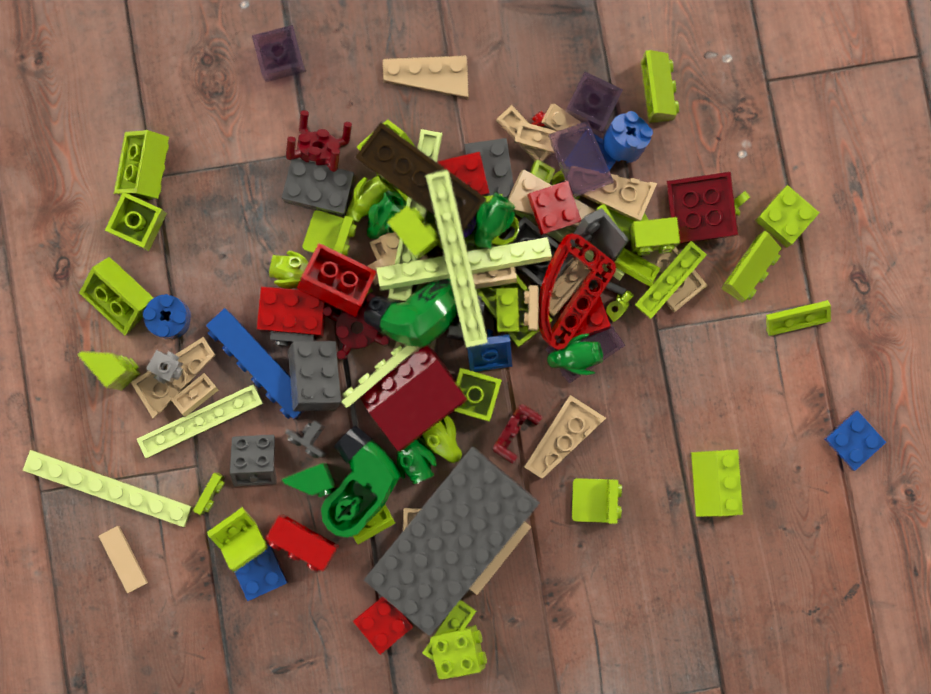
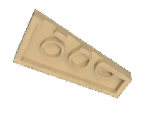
M522 170L508 200L515 205L514 210L520 211L523 214L534 215L527 194L552 185L528 171ZM574 198L581 220L583 217L596 211ZM580 222L570 226L577 228Z
M570 395L524 468L543 479L606 418Z

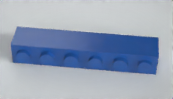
M224 308L206 325L209 328L207 333L213 340L217 341L219 339L224 344L222 349L228 356L234 355L238 359L236 364L243 372L248 370L252 374L251 380L257 387L263 386L267 390L265 395L272 403L277 401L281 405L280 411L287 419L292 417L296 420L304 411H293L290 376L229 310Z

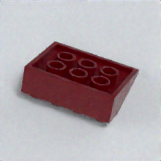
M429 346L422 347L359 397L398 452H401L468 400L438 354Z

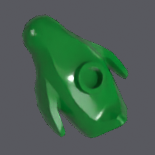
M386 191L384 198L369 209V221L367 222L366 232L370 239L375 240L387 233L395 232L388 224V221L406 207L405 200L398 192Z
M494 192L491 200L487 204L481 205L476 214L474 243L477 247L491 249L492 240L511 226L515 217V212L513 211L515 205L510 200Z
M582 334L572 338L565 348L551 352L547 357V362L551 368L566 369L578 375L595 374L594 371L585 369L603 363V350L599 342H580L589 336V334Z
M417 439L401 452H398L397 468L402 479H405L406 473L412 484H416L434 476L430 463L434 467L436 466L435 456L429 448L422 445Z

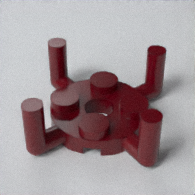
M302 110L299 122V132L301 134L298 136L297 150H295L296 138L288 137L286 158L288 160L301 158L308 163L309 160L315 161V165H327L332 172H336L339 164V149L341 146L350 143L352 123L344 122L342 138L336 139L329 135V131L325 129L310 132L307 128L309 112Z
M372 293L367 295L364 307H360L356 316L345 311L339 314L329 307L323 309L326 317L337 322L336 334L344 344L342 349L337 352V357L340 360H345L351 349L365 348L374 341L385 347L390 344L387 337L378 334L379 331L365 323L364 312L366 306L375 297ZM355 322L363 324V331L359 334H355L351 330Z
M520 404L494 444L493 452L513 464L518 456L507 449L512 442L508 438L514 439L520 429L517 424L522 426L527 419L537 426L543 416L526 405Z

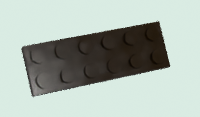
M380 122L356 154L355 159L436 217L426 175L447 171V169ZM448 171L463 233L487 198Z

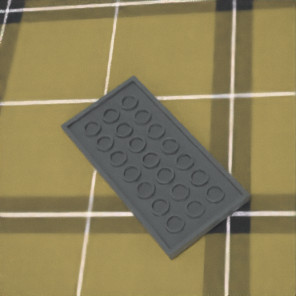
M472 447L365 577L364 581L428 636H431L540 502L475 447Z

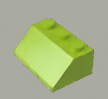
M646 50L641 60L648 122L674 120L676 114L679 113L678 101L674 100L676 82L671 77V72L674 71L673 61L669 60L668 53Z
M149 130L125 132L114 194L122 195L125 192L136 198L158 199L161 192L162 175L165 171L166 153L169 149L168 136Z
M763 231L755 238L721 287L722 290L741 303L746 301V299L749 301L752 299L757 291L754 289L757 283H762L769 273L766 271L770 265L774 266L781 257L778 253L782 248L768 232Z
M110 257L92 267L79 292L124 336L143 318V311L153 299L144 288Z
M80 352L77 354L106 388L122 391L141 374L137 370L139 368L138 364L132 358L129 359L126 356L96 352Z
M738 450L691 452L696 517L743 515Z

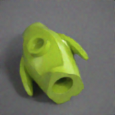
M379 175L367 181L368 178L366 177L359 181L354 189L350 205L347 208V217L353 218L355 222H359L362 217L368 215L371 206L378 204L384 198L386 191H394L392 185Z
M293 251L286 252L289 256L273 255L269 268V277L278 279L274 281V284L285 289L297 288L309 262L301 254Z
M446 416L444 420H441L424 433L423 437L420 436L417 439L422 445H425L432 452L445 458L450 463H457L462 457V451L456 441L455 424L449 416Z

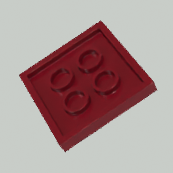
M731 172L667 181L671 218L677 217L679 244L689 243L690 241L697 242L739 236Z

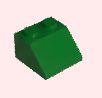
M321 463L282 479L284 484L309 495L317 494L318 498L333 493L332 488L336 487L327 463Z

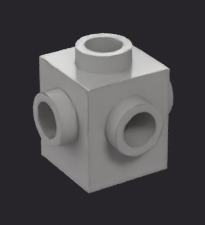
M156 350L146 369L155 374L154 378L164 384L166 381L173 383L174 380L180 378L183 372L181 368L183 363L178 361L179 356L169 351L167 354Z

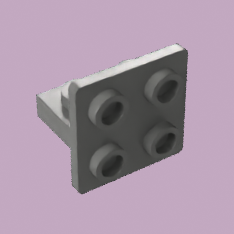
M309 422L302 431L303 437L294 430H286L285 433L289 435L287 439L297 446L304 445L307 447L305 452L312 457L319 458V456L325 457L327 453L314 445L325 428L320 422Z

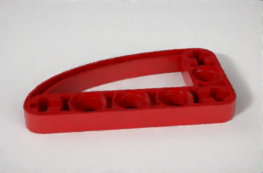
M568 234L563 238L550 261L540 289L538 326L545 342L555 349H563L568 345L616 271V265L613 260L578 234ZM570 240H575V244L582 248L579 250L578 248L571 247ZM588 250H592L594 254L590 262L585 260V253ZM569 253L590 269V271L551 329L549 321L551 295L558 273ZM603 264H606V265H607V266H606V267L608 268V271H607V272L603 271V270H604L603 267H602ZM596 274H599L600 277H603V279H601V278H599V277H597V276H595V275H596ZM592 280H596L598 287L595 291L591 292L589 290V283ZM580 298L586 300V305L583 309L577 307V301ZM572 315L574 317V324L571 327H567L565 320L568 316ZM560 328L567 330L568 332L564 333L562 330H560ZM556 335L560 336V343H557L556 339H554Z

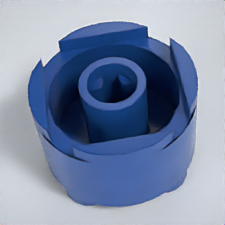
M633 111L620 114L613 119L604 134V149L616 161L635 162L648 146L653 130Z
M164 294L153 298L147 304L143 311L145 325L151 333L164 339H176L184 335L189 329L191 312L182 300L172 295ZM166 313L170 314V321L164 320Z

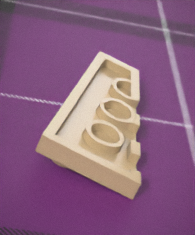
M467 56L383 59L384 82L421 88L426 91L441 92L446 95L461 96V98L468 99Z
M574 166L570 168L565 181L569 182L572 192L600 205L605 204L607 208L635 221H641L657 185L654 182L647 183L639 181V179H627L614 174L607 175L599 173V171Z
M205 337L175 354L180 357L178 361L183 363L181 367L183 372L178 380H174L173 383L166 381L164 384L154 378V373L148 371L131 382L153 419L216 356Z

